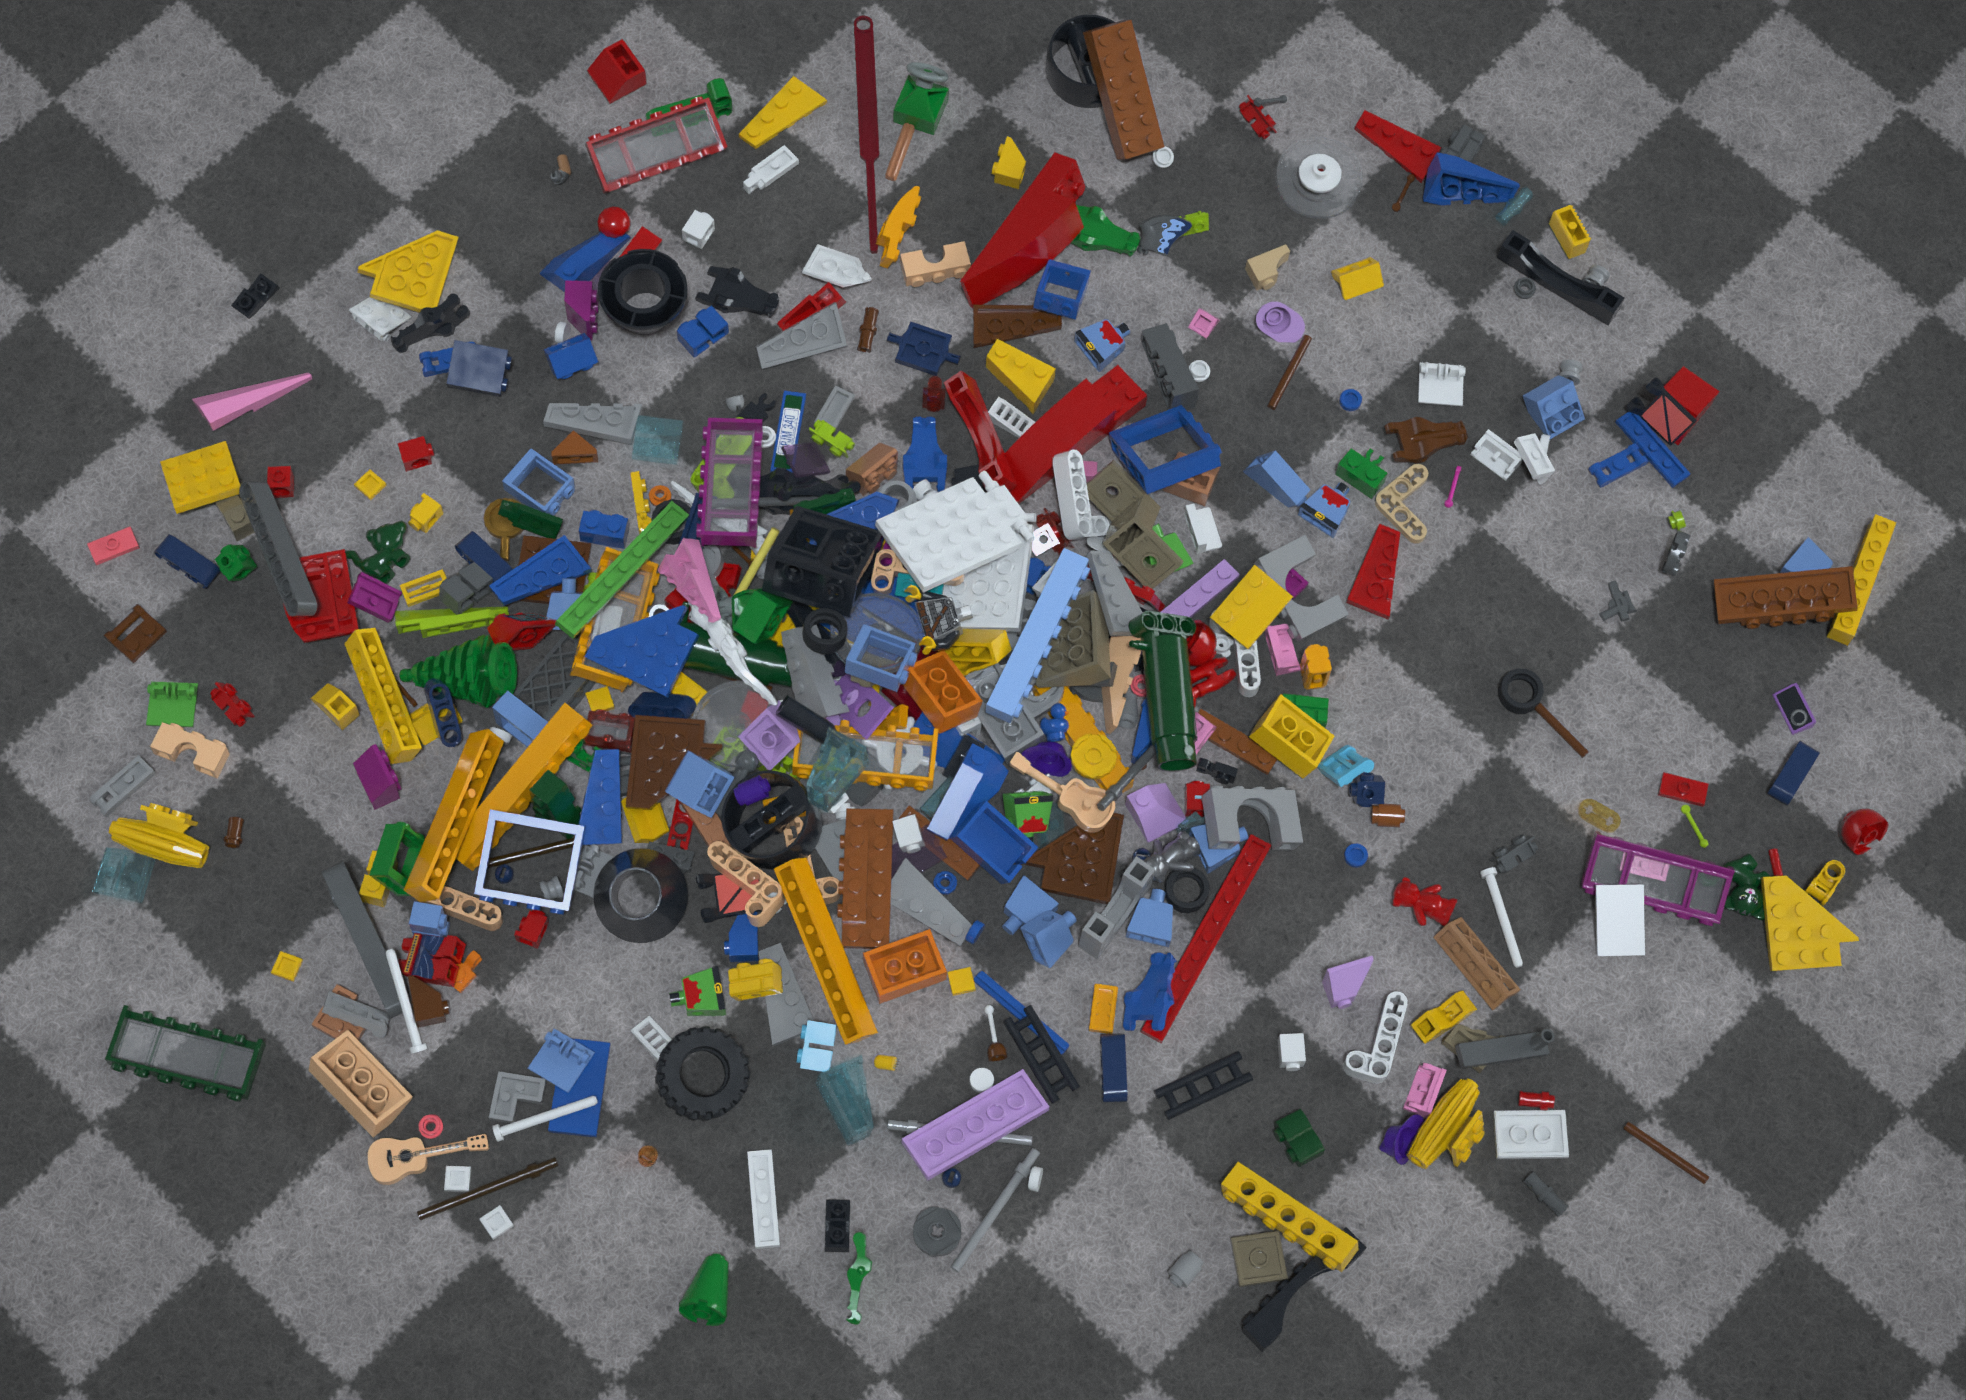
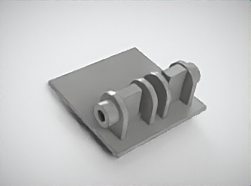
M595 844L590 845V847L585 845L580 855L574 890L593 898L596 879L602 868L613 856L599 851V847Z

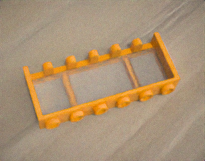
M609 547L605 548L600 557L595 580L622 553L621 551ZM647 561L581 630L570 676L588 679L621 690L620 692H623L627 685L631 686L632 680L586 659L585 655L595 636L649 617L647 608L652 605L655 596L652 588L657 585L660 573H657V563Z
M841 720L840 726L835 725L836 731L842 738L858 748L854 755L849 754L834 744H821L798 730L800 743L794 748L792 775H796L798 778L808 779L810 777H817L823 781L837 779L849 784L865 782L871 786L885 784L897 789L914 787L918 791H926L933 788L939 729L934 728L933 735L919 734L920 729L917 727L910 728V733L896 732L895 725H887V730L875 729L866 740L853 727H850L848 720Z

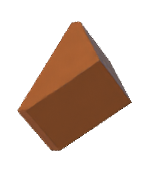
M574 430L551 452L554 465L598 462L597 449Z

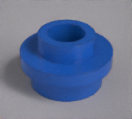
M943 871L935 876L933 884L941 894L947 895L956 889L957 879L951 872ZM948 880L950 884L944 887L941 885V881Z

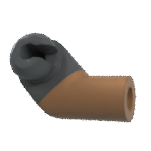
M565 154L557 157L559 169L550 175V179L555 184L564 183L571 174L568 157Z

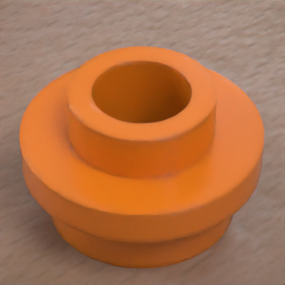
M663 485L655 486L649 492V500L654 506L672 498L669 488ZM658 493L664 494V496L661 498L657 497L656 495Z

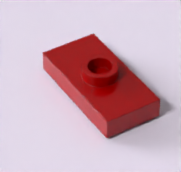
M1663 772L1658 796L1703 807L1709 784Z

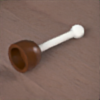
M987 1005L984 1011L988 1014L993 1042L988 1048V1060L990 1062L1005 1060L1007 1058L1006 1048L1003 1044L997 1042L992 1015L994 1008L991 1005Z

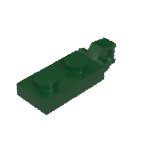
M852 488L841 489L840 492L835 494H824L814 500L800 501L798 504L793 505V511L796 506L828 514L855 502L856 498Z
M502 500L498 510V515L508 518L509 521L513 522V526L546 538L556 539L563 519L506 500Z

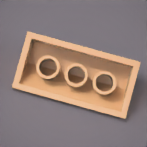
M349 1030L345 1031L310 1059L308 1071L372 1137H375L389 1126L413 1097Z

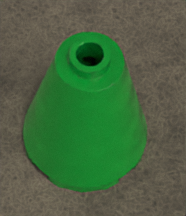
M711 1254V1256L705 1257L679 1302L678 1311L684 1318L697 1323V1318L708 1320L706 1323L708 1326L724 1324L727 1317L729 1263L725 1260L724 1256Z

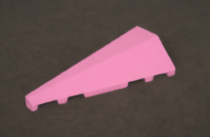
M308 372L194 398L192 401L214 431L250 410L255 412L312 380V376Z
M683 538L674 555H665L658 568V572L664 574L669 583L675 584L677 586L676 590L690 604L696 605L699 608L698 611L709 618V622L714 623L720 620L721 615L700 542L696 539Z

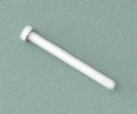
M1495 867L1482 870L1480 874L1482 879L1486 878L1513 965L1516 968L1521 967L1523 962L1495 879L1497 870Z
M393 949L386 950V957L413 1046L409 1048L412 1054L427 1049L426 1043L422 1044L396 953Z
M591 1096L502 1127L499 1124L493 1125L497 1142L502 1141L505 1135L594 1106L598 1103L596 1096Z

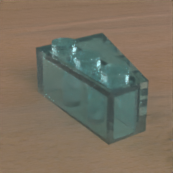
M828 727L824 744L821 745L817 762L814 763L806 784L808 802L828 812L869 765L867 747Z

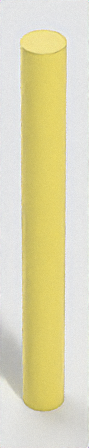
M771 528L734 595L748 589L780 532L778 529Z

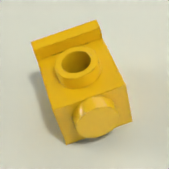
M423 493L421 495L422 502L415 504L411 509V519L408 524L416 531L422 530L427 533L443 515V510L438 502Z

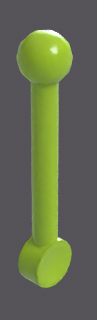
M1683 805L1681 812L1687 816L1700 840L1699 845L1702 848H1706L1708 841L1703 838L1690 814V807Z

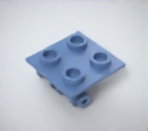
M553 1029L552 1032L546 1034L544 1038L546 1040L528 1069L569 1093L595 1052L558 1030Z

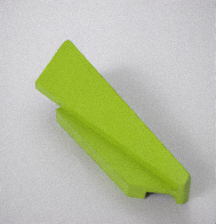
M508 607L469 608L458 615L450 609L395 611V623L398 634L421 630L422 637L426 638L489 626L496 616L500 614L509 615Z

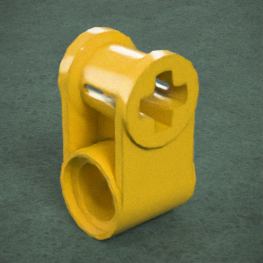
M1831 860L1826 863L1805 892L1821 902L1820 905L1824 906L1845 874L1844 865L1837 860ZM1831 869L1835 871L1837 877H1831L1828 874L1827 870Z

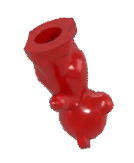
M1405 877L1394 890L1392 905L1395 907H1413L1416 920L1421 926L1426 925L1425 915L1440 925L1446 926L1458 899L1442 898L1437 894L1442 889L1439 884H1434L1419 891L1418 886L1411 883L1410 879Z

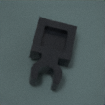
M764 393L759 397L757 405L751 401L737 417L762 419L764 422L768 418L766 411L773 410L776 406V401L773 400L770 404H765L764 400L767 399V394Z
M1200 758L1196 771L1212 775L1211 777H1214L1221 784H1233L1238 768L1217 761L1212 763L1207 759Z

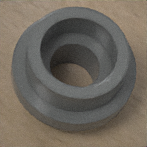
M1523 277L1515 282L1514 292L1518 297L1528 299L1535 294L1536 286L1532 279ZM1521 287H1527L1528 291L1522 290Z

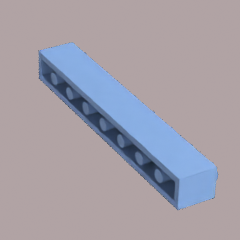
M1063 549L986 704V713L1010 724L1014 717H1019L1023 709L1021 702L1024 697H1029L1033 685H1030L1033 677L1038 678L1043 667L1040 663L1043 658H1048L1052 649L1050 643L1053 638L1057 639L1062 627L1059 624L1062 618L1067 619L1072 608L1069 604L1072 599H1077L1081 590L1078 586L1081 580L1085 581L1089 575L1088 558L1068 549Z

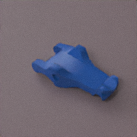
M931 416L913 418L912 443L907 453L903 455L904 482L912 489L914 488L913 482L927 479L929 482H937V491L940 492L945 490L947 455L942 452L937 443L935 418Z
M1170 952L1167 954H1152L1150 958L1151 966L1142 983L1136 989L1126 992L1124 997L1126 1007L1123 1027L1126 1031L1135 1030L1136 1020H1152V1029L1154 1031H1162L1164 1029L1168 1009L1174 1004L1171 980L1175 972L1174 963L1177 961Z

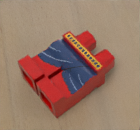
M414 933L413 938H403L402 951L408 953L407 960H398L401 973L407 977L413 975L424 983L454 987L459 971V966L456 964H461L466 944L457 936L436 937ZM455 947H456V948H457V953H456V955L454 956L453 953H454V950H455ZM450 970L451 975L447 978L448 971Z

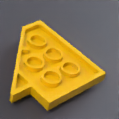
M437 230L360 265L357 273L375 278L370 298L419 313L425 307H437L458 237Z
M1788 876L1762 877L1761 885L1770 971L1842 966L1839 943L1859 941V937Z

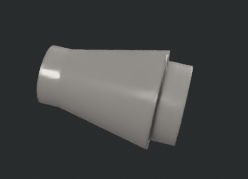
M1133 693L1124 694L1126 702L1118 725L1122 728L1131 729L1139 722L1138 697Z

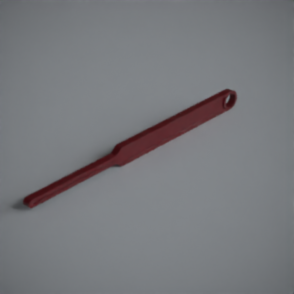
M862 15L854 21L860 158L866 163L870 252L876 254L878 252V245L876 244L878 234L874 162L879 158L874 31L872 19ZM861 20H866L870 23V27L866 30H861L857 27V23Z

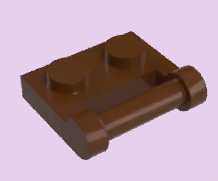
M136 604L132 608L133 611L111 632L107 631L103 635L109 643L133 664L167 632L139 604ZM139 617L144 620L124 640L120 642L117 639Z

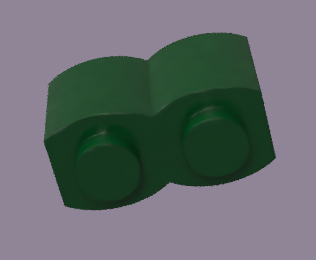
M1301 1109L1276 1121L1273 1133L1279 1143L1283 1142L1287 1148L1285 1151L1286 1156L1292 1164L1296 1163L1299 1168L1324 1154L1325 1148Z

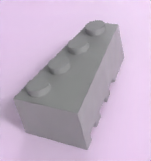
M817 625L812 626V633L821 638ZM803 627L781 632L795 699L823 718L850 712L847 704L843 705L840 695L843 693L840 685H835L832 673L834 669L832 664L826 661L825 654L814 652L806 646L802 636Z

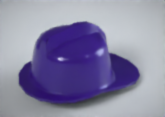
M1041 742L1037 746L1029 747L1021 753L1031 763L1032 767L1043 774L1049 773L1051 776L1063 777L1072 769L1071 760L1067 757L1065 748L1057 742Z
M1418 1114L1412 1115L1403 1125L1389 1127L1385 1133L1384 1140L1379 1146L1380 1150L1395 1158L1398 1164H1406L1409 1160L1407 1153L1419 1128L1424 1123L1423 1117Z

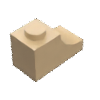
M1286 244L1247 260L1245 270L1256 290L1262 288L1268 290L1277 282V269L1284 262L1288 261L1290 254Z

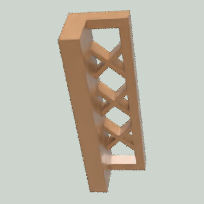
M1462 917L1448 923L1433 937L1492 1010L1497 1009L1508 998L1516 995L1521 990Z

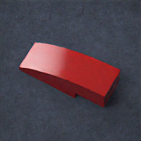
M828 282L813 296L809 294L777 324L784 331L836 302L839 309L846 301Z

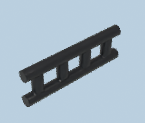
M1029 1005L1023 1009L1027 1015L1016 1023L1010 1017L1003 1021L1050 1102L1054 1104L1060 1100L1057 1092L1067 1086L1073 1092L1080 1088V1085L1032 1005ZM1032 1024L1039 1037L1026 1043L1020 1031ZM1045 1045L1051 1057L1039 1064L1032 1052ZM1057 1065L1063 1078L1051 1085L1044 1072Z
M1237 1051L1154 1090L1156 1098L1159 1099L1164 1096L1170 1107L1169 1110L1164 1112L1167 1119L1170 1120L1253 1081L1252 1074L1250 1072L1242 1074L1236 1063L1242 1060L1241 1053ZM1228 1066L1234 1079L1221 1085L1215 1072ZM1207 1076L1213 1089L1200 1095L1194 1082ZM1185 1086L1192 1099L1179 1105L1173 1092Z

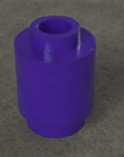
M760 775L744 781L734 788L735 797L741 806L745 804L749 806L769 797V791H771L768 780Z

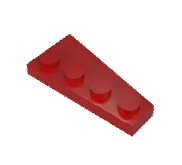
M1364 110L1354 129L1374 146L1384 151V154L1399 163L1404 170L1413 174L1420 183L1426 177L1428 168L1436 153L1440 152L1442 148Z
M1379 524L1346 602L1389 620L1400 540L1399 531Z

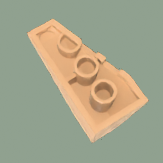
M1111 636L1109 638L1110 662H1114L1117 665V671L1113 687L1101 686L1105 729L1108 734H1111L1118 727L1126 702L1123 694H1126L1133 678L1129 677V674L1132 672L1134 664H1138L1141 650L1131 648L1129 642L1131 640L1141 641V638L1134 636Z

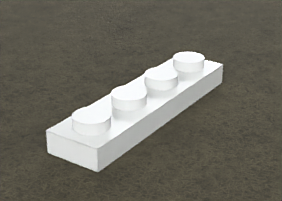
M772 1149L749 1151L747 1154L755 1249L780 1247Z

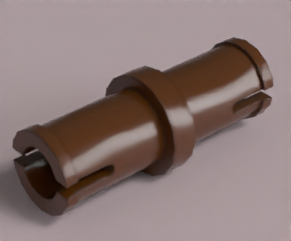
M874 307L865 308L863 324L859 328L861 334L857 350L860 352H871L873 337L877 333L876 322L879 310Z

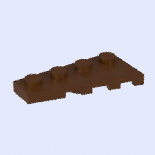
M973 305V348L994 344L997 339L1005 342L1061 330L1062 316L1033 308L1034 305Z

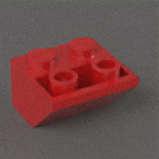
M623 39L604 48L587 69V73L609 104L647 84L645 69Z

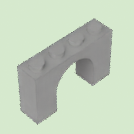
M1306 535L1258 558L1254 565L1258 566L1286 590L1285 580L1288 572L1311 560L1316 553ZM1339 595L1312 607L1301 606L1291 599L1279 613V617L1281 619L1284 618L1289 626V629H1287L1288 634L1292 639L1295 638L1297 643L1349 615Z
M1213 786L1202 795L1209 849H1232L1241 842L1237 821V811L1240 806L1252 807L1264 816L1269 827L1272 850H1294L1303 843L1295 790H1286L1285 787L1244 789L1243 786L1232 788Z
M1136 856L1123 873L1121 883L1101 914L1095 912L1082 929L1078 947L1098 960L1137 907L1140 898H1143L1151 888L1156 869Z

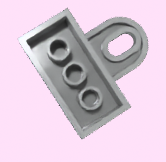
M997 663L984 669L976 670L965 678L983 700L977 717L1008 765L1016 752L1021 754L1027 748L1037 746V744L1046 741L1045 735L1036 719L1050 711L1054 704L1060 703L1064 695V686L1052 687L1040 696H1033L1030 693L1028 698L1024 697L1021 702L1023 709L1019 717H1014L1010 724L985 712L986 704L1003 672V669ZM1034 677L1030 683L1033 687L1036 685V678Z

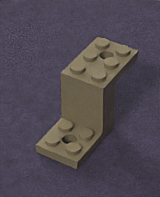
M1112 460L1087 482L1089 499L1112 521L1102 544L1143 585L1152 589L1155 588L1183 564V560L1152 529L1161 507L1145 493L1142 487L1115 460ZM1114 486L1118 489L1119 493L1111 495L1107 491V487ZM1152 556L1156 559L1157 563L1150 565L1145 561V557Z

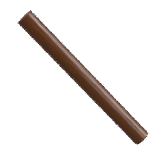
M1309 335L1303 336L1267 405L1268 408L1276 409L1312 340Z
M1629 1121L1623 1128L1626 1132L1701 1183L1705 1184L1709 1179L1707 1174Z

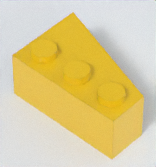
M999 339L995 341L986 356V368L1034 414L1055 379L1056 368Z
M962 629L963 634L959 636V639L950 649L944 650L963 676L968 675L972 671H978L997 664L1012 651L1006 630Z

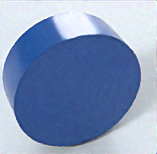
M1347 389L1341 393L1339 403L1344 410L1355 411L1361 406L1362 396L1357 390Z
M1351 844L1345 850L1344 859L1349 866L1358 868L1366 863L1368 852L1361 844Z
M979 920L975 921L965 937L966 941L972 945L975 944L985 924Z

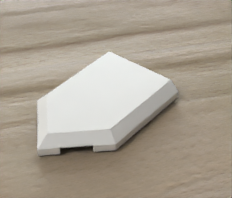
M817 244L802 271L805 275L840 287L852 286L872 280L870 275L864 271L859 258Z

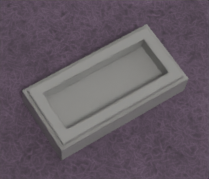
M835 386L816 417L814 424L818 419L820 421L824 420L837 429L853 402L855 395Z

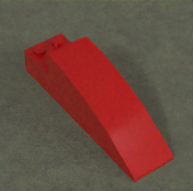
M1054 152L960 280L970 307L973 308V305H983L1022 284L1045 267L1049 259L1053 260L1084 228L1075 202L1084 193L1086 187L1075 159Z
M1119 365L1115 366L1093 384L1086 378L1067 393L1005 452L1017 486L1009 492L1017 503L1020 504L1055 477L1053 458L1056 454L1074 449L1083 455L1108 436L1109 432L1117 429L1146 406L1147 394Z

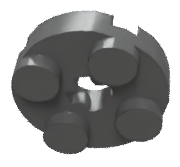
M1678 530L1669 548L1667 562H1664L1661 572L1672 576L1676 575L1680 565L1679 562L1685 555L1691 535Z
M931 1207L924 1210L918 1215L913 1226L915 1244L923 1253L931 1257L948 1255L956 1249L960 1242V1220L948 1209ZM932 1227H942L944 1229L941 1233L942 1237H933L931 1235L933 1232Z

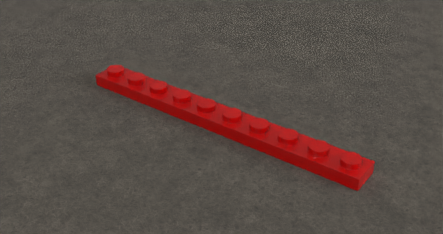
M1252 834L1250 835L1173 973L1171 989L1174 1004L1168 1009L1164 1029L1162 1031H1154L1152 1029V1020H1147L1141 1030L1142 1034L1162 1044L1268 854L1271 844Z

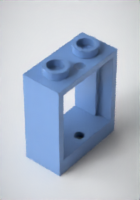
M530 449L502 481L504 490L523 504L553 516L559 511L562 501L565 498L569 499L575 491L573 477L533 449ZM535 467H538L563 485L545 506L518 488Z
M863 624L846 658L845 673L897 692L900 685H904L907 681L909 666L913 667L917 660L918 654L915 653L916 643ZM869 645L904 658L896 675L861 662Z
M509 691L492 707L496 723L526 747L532 743L548 723V721Z

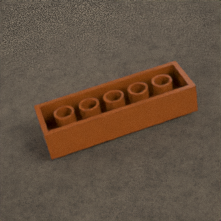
M1121 20L1083 32L1116 159L1126 160L1165 147L1132 20Z

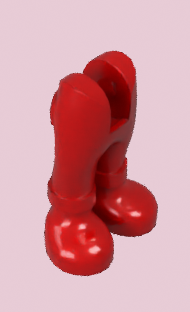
M1226 657L1212 659L1190 670L1192 684L1205 677L1208 678L1192 687L1194 709L1198 697L1201 698L1226 686L1237 676L1234 669H1229L1220 675H1217L1215 672L1228 664L1229 661Z

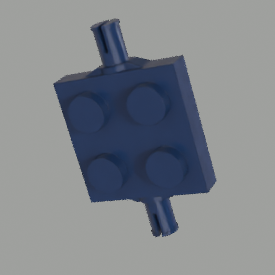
M911 321L907 331L902 336L889 332L887 341L899 345L895 363L934 376L938 375L941 365L945 361L958 365L961 358L960 355L949 352L952 335Z

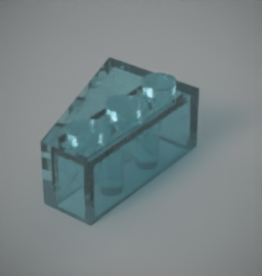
M862 1055L820 1073L815 1083L848 1146L869 1137L874 1128L870 1101L866 1089V1077H864Z

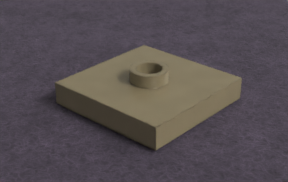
M1279 1231L1232 1237L1230 1239L1239 1287L1288 1279Z

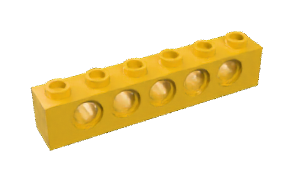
M1875 514L1869 523L1853 565L1857 611L1835 613L1827 638L1847 646L1854 638L1897 522Z
M376 628L355 630L345 642V647L390 764L410 762L422 747Z
M1240 1162L1236 1163L1221 1183L1225 1199L1231 1203L1237 1202L1243 1206L1242 1208L1247 1214L1253 1217L1255 1215L1258 1216L1268 1228L1272 1230L1276 1228L1283 1233L1282 1235L1286 1240L1291 1243L1297 1242L1303 1246L1302 1249L1307 1254L1313 1257L1315 1255L1318 1256L1332 1270L1336 1268L1342 1272L1359 1250L1356 1239ZM1246 1189L1254 1191L1251 1195H1244L1242 1192ZM1266 1202H1271L1274 1204V1206L1269 1209L1264 1208L1262 1205ZM1287 1215L1294 1217V1219L1290 1222H1285L1282 1220V1218ZM1305 1229H1312L1314 1230V1233L1311 1235H1305L1302 1233V1231ZM1325 1242H1332L1334 1244L1330 1249H1326L1322 1245Z

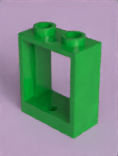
M405 822L386 824L369 876L397 896H411L404 891V888L425 841L424 836L413 831L410 825ZM402 842L409 849L400 874L393 869V864Z

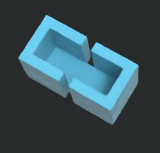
M809 1020L807 1025H802L800 1039L805 1040L803 1049L799 1048L797 1063H801L800 1068L830 1073L833 1051L810 1048L809 1046L810 1043L834 1046L837 1025Z

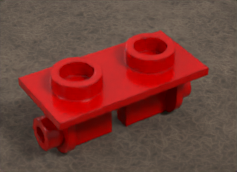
M1247 95L1250 101L1247 103L1242 102L1239 105V112L1248 123L1256 118V121L1251 126L1259 137L1263 139L1268 138L1271 130L1277 133L1273 127L1276 123L1269 114L1264 116L1261 112L1264 107L1262 105L1260 107L1256 106L1253 102L1254 100Z
M215 682L218 688H214L210 692L211 699L221 710H224L229 705L230 708L224 714L234 725L241 727L246 723V717H255L250 711L251 706L245 700H240L237 697V690L231 684Z

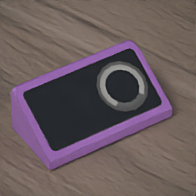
M1797 683L1791 684L1772 695L1792 735L1813 728L1816 724V720Z

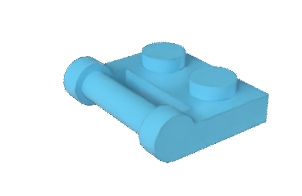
M1346 745L1320 762L1317 767L1323 775L1342 787L1351 783L1361 773L1371 772L1374 768V762L1367 757H1362L1356 752L1354 747ZM1345 759H1347V760H1352L1353 762H1355V764L1352 765L1351 763H1349V762L1346 761Z

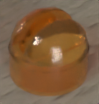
M644 1146L639 1150L638 1161L642 1166L652 1167L657 1161L658 1153L654 1147Z

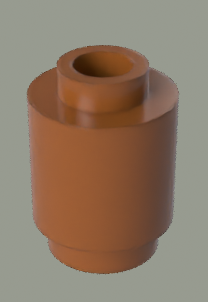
M1401 804L1372 805L1371 824H1377L1379 827L1399 828L1400 823L1405 822V809H1401Z

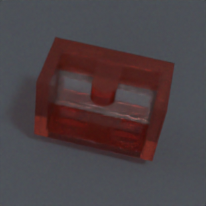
M602 709L589 710L587 721L593 726L584 738L585 745L605 749H619V751L631 753L635 718L627 713L615 715L609 714L608 711Z

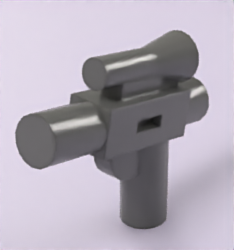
M1611 581L1608 583L1612 599L1608 603L1609 609L1599 613L1603 621L1615 615L1620 617L1621 622L1628 621L1630 619L1628 614L1635 613L1637 610L1631 602L1628 591L1621 592L1617 582Z

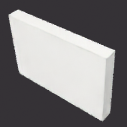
M1595 885L1597 956L1645 955L1644 885Z
M1565 1110L1493 1111L1496 1159L1569 1158Z

